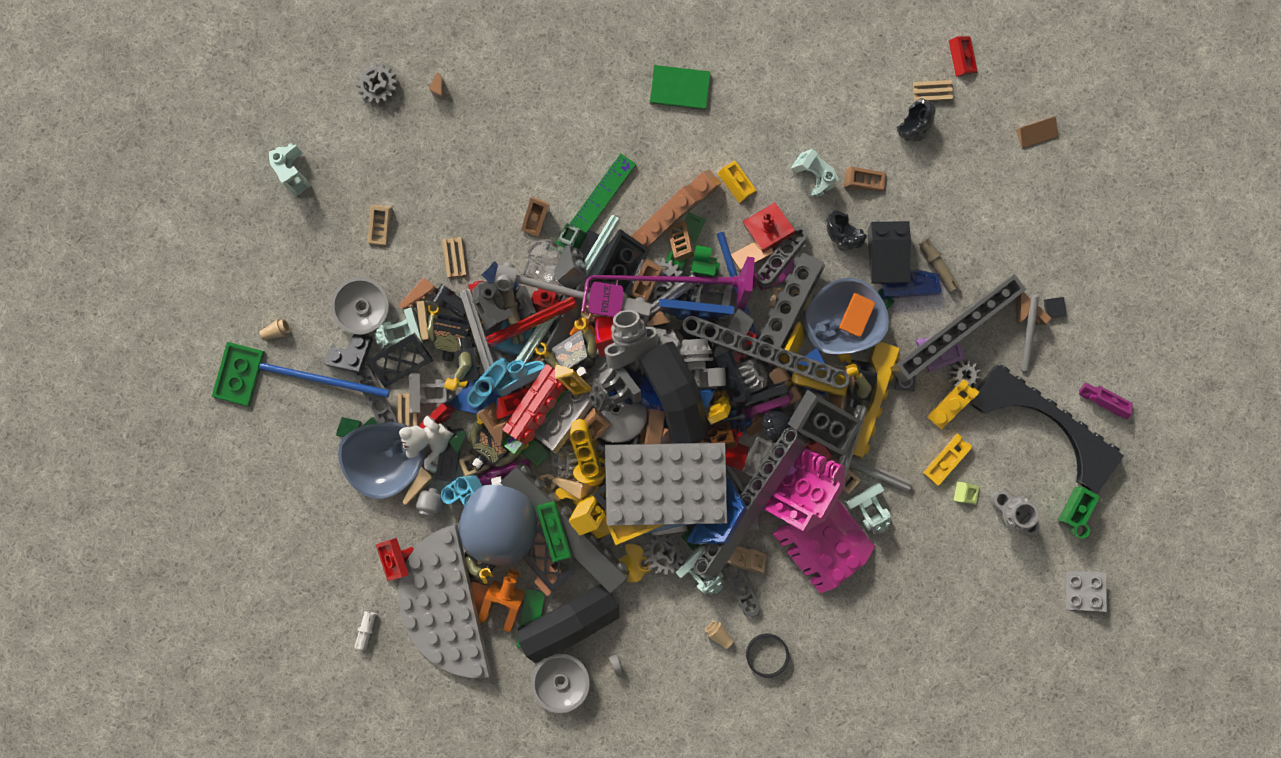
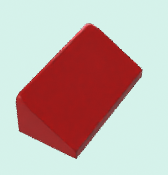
M957 36L949 40L956 77L978 73L971 37Z
M528 388L497 398V419L512 415L529 391Z

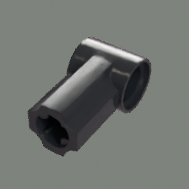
M441 284L431 300L463 319L466 316V311L462 298Z

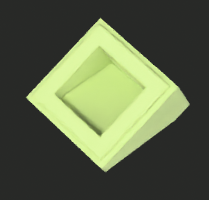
M957 482L954 500L976 505L980 486Z

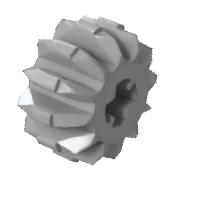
M749 359L738 366L750 393L757 392L767 386L769 380L766 375L768 373L760 361Z
M968 359L965 362L959 360L957 364H952L953 370L948 371L949 375H953L948 381H955L952 387L955 388L963 380V372H967L966 377L968 379L965 380L969 382L968 385L974 388L977 387L976 381L981 380V377L977 376L981 370H975L977 364L973 363L970 365V360Z

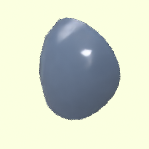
M841 278L826 285L812 299L805 313V328L810 341L817 349L828 354H845L870 348L879 343L888 331L889 317L884 301L872 286L863 280L855 278ZM854 293L875 302L861 337L851 336L839 328Z
M395 422L371 424L351 431L342 439L338 451L339 464L344 476L355 490L364 496L382 499L394 496L412 482L422 467L424 452L422 449L413 458L406 456V450L402 445L399 431L409 426Z
M485 485L477 489L464 506L459 523L461 543L468 554L482 563L495 566L510 565L521 560L531 549L537 531V516L532 501L522 492L501 485Z

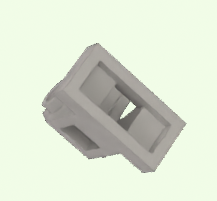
M409 374V413H419L420 403H436V407L442 403H451L452 399H455V391L444 388L446 380H436V384L420 383V374ZM425 388H436V399H425Z

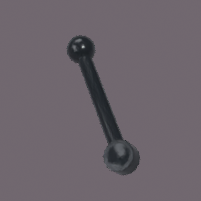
M740 414L735 417H727L715 423L734 420L745 421L746 415Z

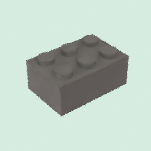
M809 390L805 393L788 422L798 432L841 455H844L863 423L854 415Z

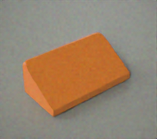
M854 293L839 328L851 336L861 337L875 302Z

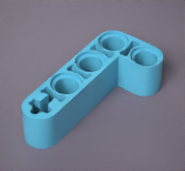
M474 475L459 477L442 490L441 498L446 504L462 502L465 506L471 495L482 485Z

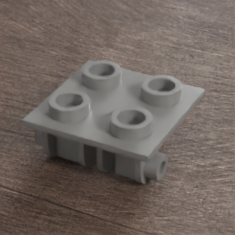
M1066 571V609L1107 612L1106 572Z

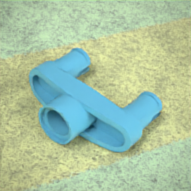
M505 358L495 361L479 378L467 396L469 405L473 407L479 406L495 389L507 372L509 362H505ZM481 382L488 383L489 389H484Z
M521 360L512 361L507 367L509 373L504 375L495 387L497 393L502 397L512 394L513 390L537 379L545 367V363L533 361L524 364Z

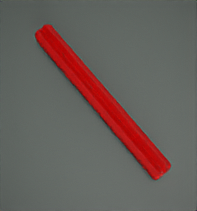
M573 297L563 300L487 336V343L491 347L576 308L577 303Z

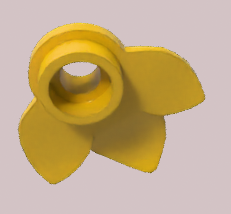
M626 544L627 555L621 557L619 561L624 562L630 571L627 576V582H638L645 573L651 571L648 569L650 564L647 567L641 565L642 560H647V557L642 556L644 551L641 546Z

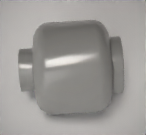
M428 487L427 491H420L416 503L419 514L434 517L435 514L440 513L443 500L441 495L438 494L439 490Z

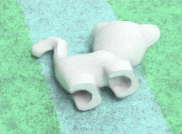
M426 416L424 419L426 427L424 429L417 425L405 427L399 431V435L408 458L416 457L427 444L430 445L432 453L424 460V468L428 472L436 473L437 466L431 465V463L437 459L440 453L445 451L449 440L454 434L448 431V428L441 423L438 425L433 418Z

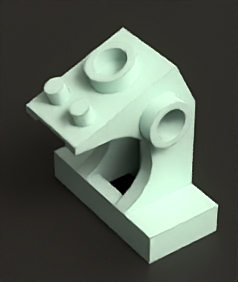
M290 143L288 147H278L270 151L269 159L281 183L295 196H298L312 185L294 166L292 167V162L302 155L303 152L296 145Z
M810 149L800 154L791 169L796 173L804 170L812 172L816 177V186L810 196L816 195L819 197L824 194L823 190L827 192L834 188V183L839 178L834 168L819 158L815 150Z
M413 308L404 310L406 320L396 324H391V321L385 322L376 330L375 339L377 344L381 345V349L390 347L414 332L425 346L424 340L421 339L420 327ZM403 327L406 336L395 339L393 330Z
M879 483L844 501L848 509L856 506L859 508L865 519L862 521L867 531L871 530L873 534L877 532L880 534L888 530L890 519H892L889 511L886 508L883 510L876 498L877 494L884 491ZM874 504L878 514L870 518L864 508Z
M702 545L675 573L682 578L689 572L699 583L697 587L704 595L706 593L710 595L713 593L717 594L722 590V585L725 583L722 580L724 575L721 572L714 580L705 579L704 581L694 572V564L705 548Z

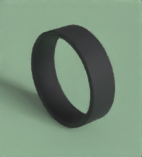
M760 634L754 637L748 644L746 650L747 663L751 670L761 677L772 678L778 676L786 669L789 663L788 647L780 637L774 634ZM763 637L778 639L783 643L786 650L785 663L778 671L771 674H763L756 671L749 661V652L752 645Z

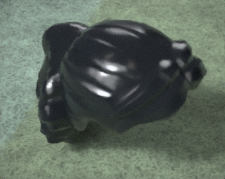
M920 98L909 107V113L904 122L896 127L899 136L905 139V141L912 140L916 142L925 139L927 131L933 125L936 111L935 106L931 101Z
M834 210L826 219L827 233L830 239L836 243L840 251L861 247L867 235L862 229H856V227L849 224L848 214Z
M776 408L764 415L762 419V426L766 429V435L772 443H776L782 433L787 428H791L788 422L793 416Z

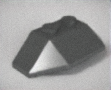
M577 285L574 290L584 292V288L581 285ZM565 295L559 297L560 302L570 298ZM574 298L577 307L555 317L554 322L537 346L540 352L544 351V346L541 343L547 344L548 352L551 353L550 349L571 336L569 333L574 327L575 321L579 318L582 319L581 309L583 300Z

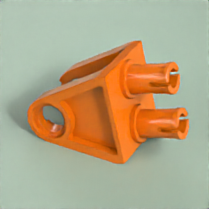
M509 569L503 583L493 580L485 595L479 614V622L485 624L493 603L503 604L507 606L506 608L510 609L503 631L511 633L525 596V591L515 588L520 576L518 571Z

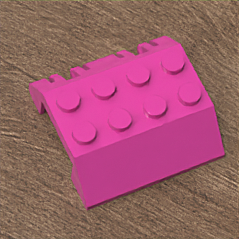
M804 448L793 464L797 467V471L792 476L784 477L763 509L806 532L826 520L845 486V467L831 460L827 462L826 457Z
M838 499L826 520L812 529L804 532L791 524L787 527L783 524L773 532V536L777 541H780L781 546L795 543V545L787 550V553L800 570H803L805 576L815 572L819 573L810 579L811 584L814 585L819 593L834 589L867 562L875 548Z

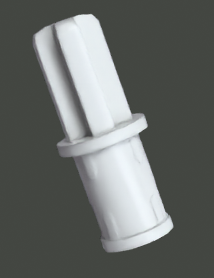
M364 611L361 627L358 628L359 633L355 649L360 651L366 650L370 634H373L372 627L377 615L376 613Z

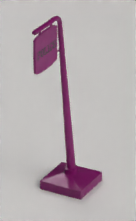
M747 256L739 276L734 275V277L592 275L585 282L581 312L585 313L586 306H589L590 314L614 317L617 313L621 312L623 287L618 285V280L732 285V287L737 288V308L745 310L752 293L755 257ZM593 279L617 280L616 285L593 282L592 287L589 288V283ZM588 290H591V291H590V296H589V304H586V303H587Z

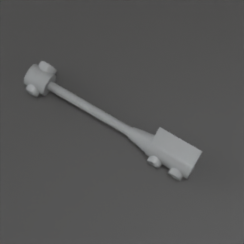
M509 262L498 265L494 283H496V287L501 291H508L514 287V283H519L583 300L584 292L517 275L518 269L514 268V265ZM623 292L621 311H636L646 326L651 303H647L643 297H637L636 299L628 298L627 294Z

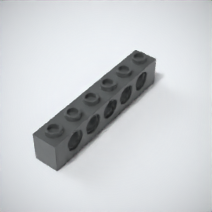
M802 253L801 257L796 258L793 265L795 267L793 273L787 276L785 280L786 286L783 291L779 292L775 308H771L767 318L769 320L766 326L763 325L759 331L760 341L773 340L774 346L784 349L825 268L824 262L805 253ZM802 272L809 273L805 280L799 279V275ZM799 289L800 293L798 296L792 297L790 296L791 291ZM790 306L791 311L788 314H782L783 307ZM776 323L782 324L780 331H773V326ZM763 348L760 351V355L763 358H767L771 355L770 349ZM761 362V363H763V364H765V365H767V366H769V367H771V368H774V367H775V366L766 364V363H764V362Z

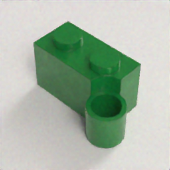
M696 245L690 276L694 274L696 277H717L720 263L717 262V258L710 257L712 248Z
M1074 487L1058 518V521L1070 526V534L1073 537L1084 539L1089 536L1090 528L1086 523L1100 496L1084 487ZM1081 525L1083 532L1081 535H1078L1077 528Z

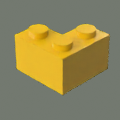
M593 494L581 498L569 519L571 526L579 536L590 531L597 539L611 534L608 528L610 525H607V512L603 506L595 499Z

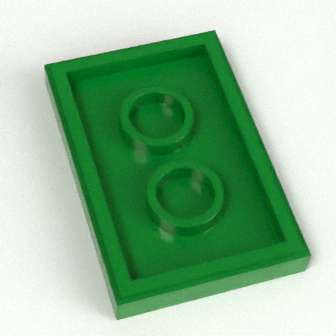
M654 65L650 103L706 110L710 71Z
M227 342L211 397L250 407L260 372L259 367L263 361L265 351Z

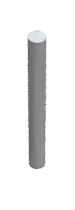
M1031 295L1021 370L1029 371L1039 295Z

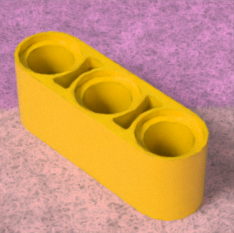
M797 364V368L800 371L808 369L806 365ZM817 369L816 375L819 378H825L827 372ZM794 373L791 378L793 384L844 397L848 387L847 385L844 389H835ZM837 375L834 379L838 385H843L846 381L842 375Z
M577 419L571 424V442L582 475L592 478L599 472V458L588 423L585 420Z

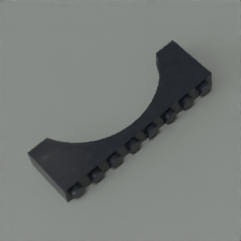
M993 366L977 388L979 391L978 395L968 404L982 414L1001 407L1021 406L1036 410L1049 417L1064 431L1073 447L1077 463L1076 482L1087 490L1098 493L1124 457L1119 452L1120 449L1113 444H1107L1103 441L1104 437L1100 434L1089 431V427L1085 423L1075 421L1072 418L1073 415L1068 411L1057 408V403L1049 398L1046 400L1041 396L1042 393L1038 389L1028 387L1024 379L1010 374V369L1006 366Z

